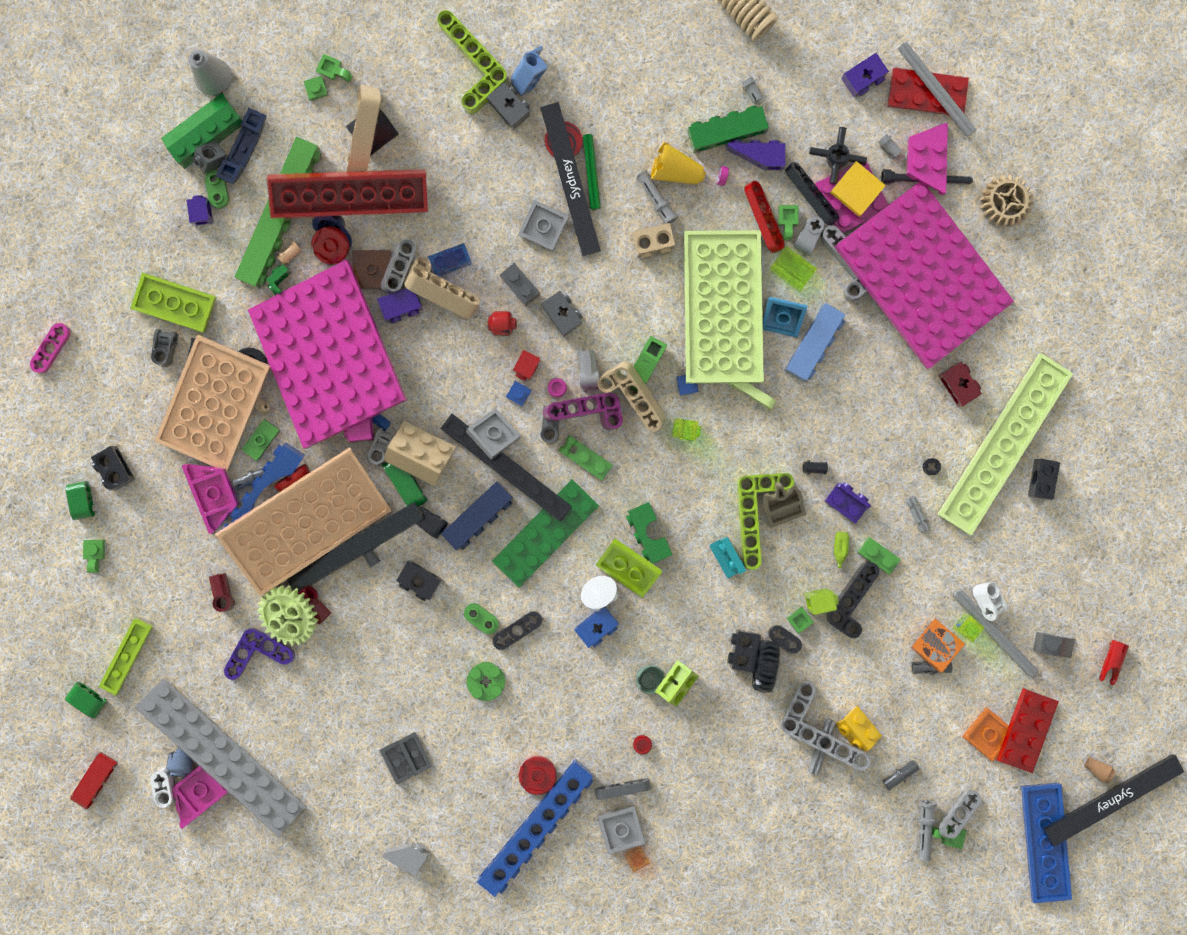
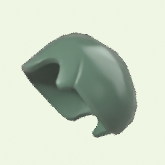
M654 665L642 667L636 675L638 689L644 694H655L656 689L664 679V671Z

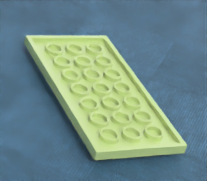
M684 231L686 384L763 383L761 231Z

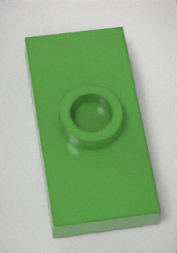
M263 419L241 450L258 461L281 430L266 419Z

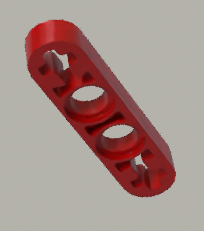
M752 181L745 185L744 191L768 250L776 253L784 249L785 243L761 184L757 181Z

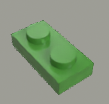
M870 537L866 539L858 551L860 555L875 563L888 575L892 573L901 560Z

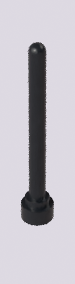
M883 169L881 172V182L885 185H890L895 181L919 182L918 180L911 179L907 174H897L891 169ZM970 176L946 177V183L971 184L973 182V178Z

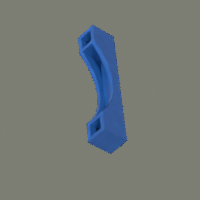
M287 442L283 446L278 445L273 453L276 457L272 462L267 461L262 469L265 473L261 478L257 476L251 485L254 487L252 492H246L241 499L243 505L240 509L235 508L230 516L233 519L230 524L253 510L258 496L268 485L284 476L293 474L305 454ZM225 523L222 529H224L230 524Z

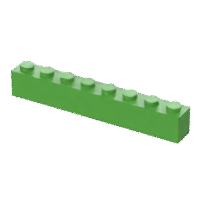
M296 136L280 174L314 173L312 169L314 164L320 161L321 149L317 145ZM269 199L234 276L238 280L259 289L261 285H265L268 278L266 273L269 268L273 267L275 263L274 255L277 250L281 249L283 244L281 239L291 226L289 222L291 218H270Z

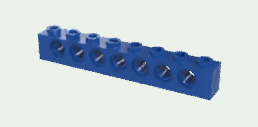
M575 759L478 877L477 883L494 897L498 893L502 894L508 887L507 882L509 879H514L520 872L519 867L523 863L527 864L533 856L531 852L535 848L539 849L545 841L543 839L547 833L551 834L557 827L555 823L558 819H563L569 812L568 807L572 803L576 804L582 796L580 794L581 791L591 786L594 781L592 779L593 773ZM570 780H577L579 785L576 788H572L568 783ZM558 795H564L566 796L567 800L563 803H560L557 801L556 797ZM552 810L555 815L553 817H546L544 812ZM540 825L542 831L534 832L532 826ZM528 840L530 845L522 847L520 841ZM509 855H515L518 858V860L516 862H511L508 860L507 857ZM503 870L506 875L499 877L495 872Z

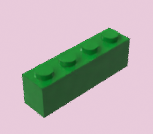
M754 105L740 113L732 111L722 118L715 116L710 118L708 122H694L688 127L687 132L693 153L731 143L732 140H743L767 133L769 127L763 106L757 107Z

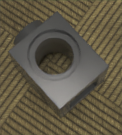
M214 140L195 149L193 162L198 169L200 168L206 174L219 168L226 154Z

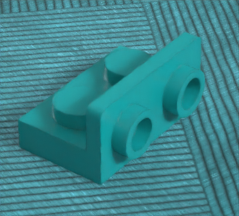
M727 536L709 545L727 578L746 571Z

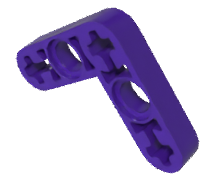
M250 628L243 633L224 668V674L230 680L239 678L255 650L283 665L289 664L294 660L295 652L291 647L284 645L282 642L278 643L276 639H271V636L262 631ZM254 632V637L259 640L262 637H264V639L260 642L259 647L257 646V644L259 643L258 641H249L250 637L248 636V634H252ZM266 641H271L274 644V649L270 652L264 648ZM278 646H280L279 651L282 653L288 651L290 659L283 660L282 654L277 653L276 656L273 654L277 651ZM242 648L248 652L246 659H241L238 656V651ZM237 662L243 663V666L239 664L236 668L238 674L231 675L229 668H233Z

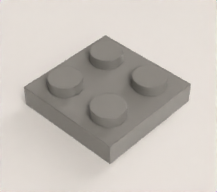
M534 200L518 236L553 252L569 216Z
M496 408L467 428L466 431L491 460L521 437Z
M635 805L598 815L608 854L645 844Z

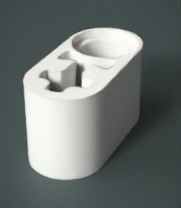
M161 768L151 776V786L155 804L160 808H165L176 800L172 787L175 786L174 776H171L166 768ZM163 793L169 796V801L163 799Z

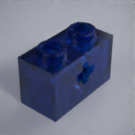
M464 243L428 256L434 274L439 277L473 265Z

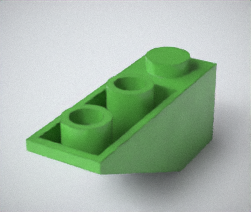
M653 336L649 337L634 365L645 385L667 348V344ZM631 386L633 391H638L635 386Z

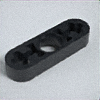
M531 611L498 632L493 637L494 647L498 650H504L537 629L542 623L541 614L537 611ZM530 615L538 616V624L531 623L528 625L530 629L527 631L526 626L521 621L524 619L526 623L530 620ZM515 625H520L523 628V633L519 636L514 635L512 632V628ZM508 630L510 636L514 640L511 641L510 638H508L505 641L506 645H498V636L504 638L505 636H507V633H505V631Z

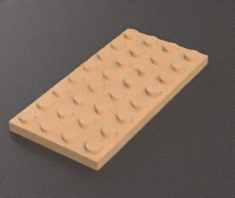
M348 448L215 535L261 597L392 510L352 450Z

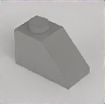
M411 842L387 848L382 857L411 875L416 876L429 851L426 850L427 848L423 844Z

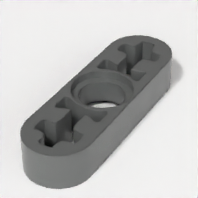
M643 778L627 781L622 785L616 783L595 788L596 799H608L648 791L651 789L650 779Z

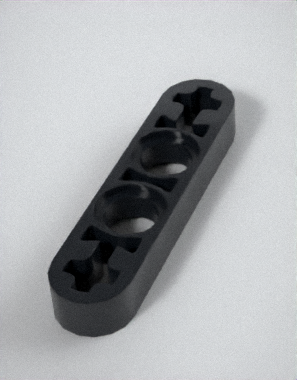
M792 162L785 169L787 176L823 222L829 226L833 225L839 219L838 213L798 163Z

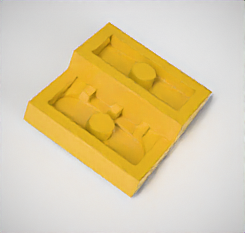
M856 161L830 193L860 217L886 185Z

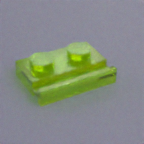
M786 246L770 267V270L800 292L817 268Z

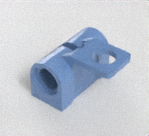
M542 46L525 53L511 76V83L521 96L533 90L548 69V66L539 56L543 50Z

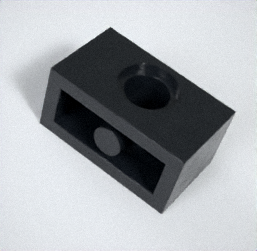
M1042 458L1034 459L1028 497L1054 500L1060 462Z
M409 560L396 581L400 583L399 587L406 591L412 590L416 592L415 596L425 601L426 599H432L443 579ZM419 576L423 579L422 587H417L414 584L415 577Z

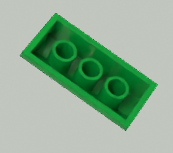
M221 93L161 139L175 161L185 169L193 163L196 148L214 140L219 144L242 127L240 125L242 118L224 94Z

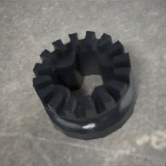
M935 458L925 460L922 465L923 471L927 475L938 474L941 469L940 461ZM935 462L936 465L934 467L936 470L929 471L927 464Z

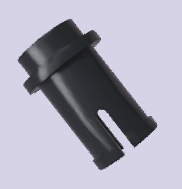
M807 460V462H803L802 470L807 475H810V473L827 474L828 464L827 462H811Z

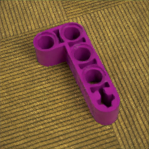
M614 393L554 402L543 410V417L549 422L599 413L602 427L606 430L619 428L623 423L618 396ZM605 398L611 400V407L605 404ZM587 401L593 403V410L587 408ZM569 404L575 407L574 414L569 412ZM561 409V412L555 415L550 413V410L556 411ZM610 416L615 419L614 426L609 423Z

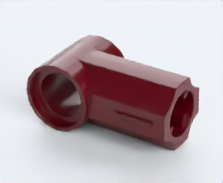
M227 573L210 576L213 608L218 612L232 610L235 601L231 596ZM222 598H225L227 601L225 608L220 605Z
M305 586L298 594L304 593V599L310 598L308 604L314 605L311 610L317 612L314 618L318 619V624H321L331 612L318 599L317 591L311 586Z

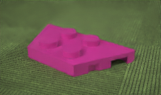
M948 123L910 136L907 143V176L913 180H918L927 188L929 186L939 191V195L943 196L946 194Z
M184 464L181 467L209 534H212L239 505V501L225 468Z
M197 767L172 787L173 795L176 799V810L180 818V828L183 829L228 793L201 767Z

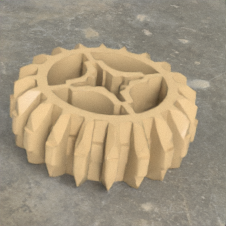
M1001 175L999 180L994 178L992 183L986 185L987 189L982 191V194L985 196L981 197L980 201L985 202L981 205V208L987 209L983 215L990 214L988 221L995 219L994 224L996 226L1001 222L1002 227H1006L1007 224L1013 227L1015 223L1020 224L1022 219L1025 220L1028 217L1026 213L1031 212L1032 209L1029 206L1033 205L1034 202L1029 200L1033 197V194H1028L1027 192L1030 190V187H1024L1026 181L1019 183V177L1012 179V175H1008L1006 178L1004 175ZM999 187H1009L1006 193L995 192ZM1016 192L1019 195L1020 200L1016 198ZM1006 197H1008L1010 201L1008 205H1006L1004 201ZM994 202L998 204V210L996 209ZM1008 209L1018 210L1015 215H1004Z

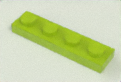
M138 618L133 619L98 687L115 696L119 694L153 628L152 625Z

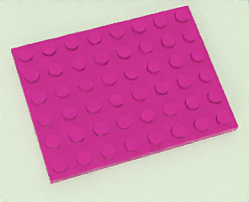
M920 182L834 246L926 369L934 366L1014 302L929 188Z
M346 259L283 291L281 294H277L248 309L303 449H308L407 401L349 260Z

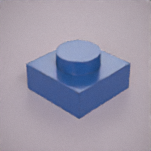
M515 380L506 398L523 407L532 390Z

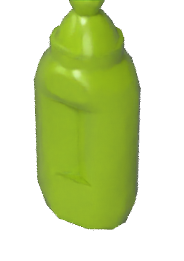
M836 532L834 556L836 557L835 560L838 563V568H842L841 564L848 555L850 537L849 533Z

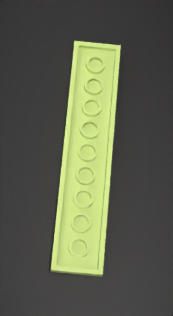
M1042 353L1037 355L937 514L938 516L972 536L1073 375L1072 372Z

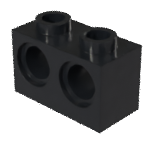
M109 446L91 456L93 468L96 472L100 473L102 477L101 482L109 491H116L135 480L117 446ZM106 456L110 458V463L108 466H106L104 463V459ZM115 473L119 474V481L117 483L113 479Z
M736 629V633H732L731 644L734 646L733 651L729 652L727 659L731 669L750 673L755 672L761 634ZM744 636L750 638V643L747 646L740 644V640ZM741 655L747 658L743 665L737 664V658Z

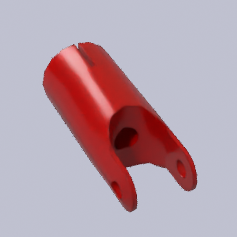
M1112 640L1099 675V681H1104L1107 672L1112 668L1110 684L1112 686L1116 684L1129 645Z

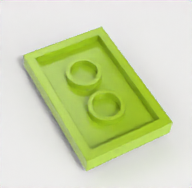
M614 538L595 565L642 598L662 573L661 569L616 538Z

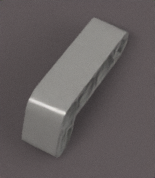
M827 226L822 231L820 240L854 279L844 288L843 296L848 301H855L867 290L834 248L833 244L838 239L842 241L846 237L836 226ZM832 232L834 234L833 237L828 239L827 235ZM850 287H854L857 290L856 296H852L849 293Z

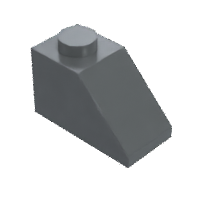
M1036 632L1033 651L1071 658L1075 639Z

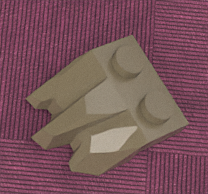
M778 482L775 483L774 494H764L763 508L770 528L806 515L803 505L804 500L799 489L792 486L785 491L784 487Z

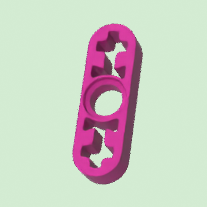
M56 323L51 327L30 361V368L34 372L46 373L50 369L70 337L71 331L67 325ZM63 328L64 335H59L57 329ZM51 338H57L56 340H59L60 342L58 343L57 341L51 340ZM49 343L55 345V351L51 354L46 351V346ZM41 354L50 357L49 360L41 356ZM37 361H42L44 367L38 368Z

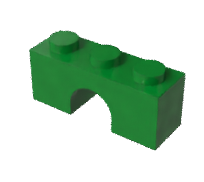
M647 502L629 510V515L626 518L630 527L634 525L637 531L634 533L637 543H642L645 549L641 551L644 558L653 564L671 556L672 552L665 537L653 540L646 534L647 525L657 520L650 503Z

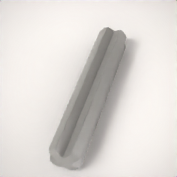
M826 719L822 730L833 735L836 722ZM822 738L820 744L828 748L831 740L829 738ZM815 749L808 769L810 773L819 774L826 753Z

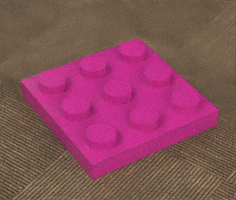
M867 162L866 165L861 164L865 169H867L871 174H873ZM852 165L839 171L837 183L842 179V177L847 173V171L852 167ZM830 176L815 183L838 213L839 219L833 226H836L842 233L867 222L889 205L881 191L859 217L830 193L836 186L829 183Z

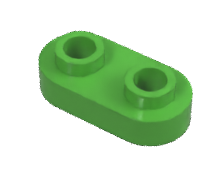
M213 170L205 176L208 199L213 207L222 209L229 203L226 181L218 177L216 182H212V178L215 177L218 171ZM217 195L221 196V199L219 201L215 200V197Z
M477 603L469 604L465 608L464 617L468 622L486 634L496 632L499 627V621L493 614ZM471 610H475L477 612V615L475 617H472L470 615ZM487 621L492 622L491 628L486 627L485 623Z

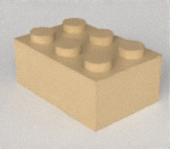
M404 421L388 445L384 461L436 486L452 460L456 446Z

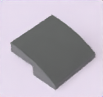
M415 732L379 749L396 785L432 767Z

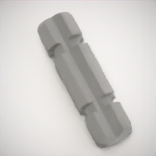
M916 496L908 497L905 501L908 507L911 508L909 510L915 522L918 523L919 531H928L930 526L928 521H925L926 517L920 505L917 504Z

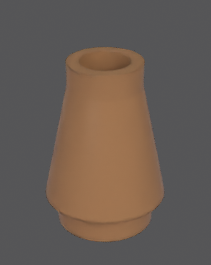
M1091 757L1084 764V767L1091 771L1101 782L1109 783L1116 773L1113 766Z

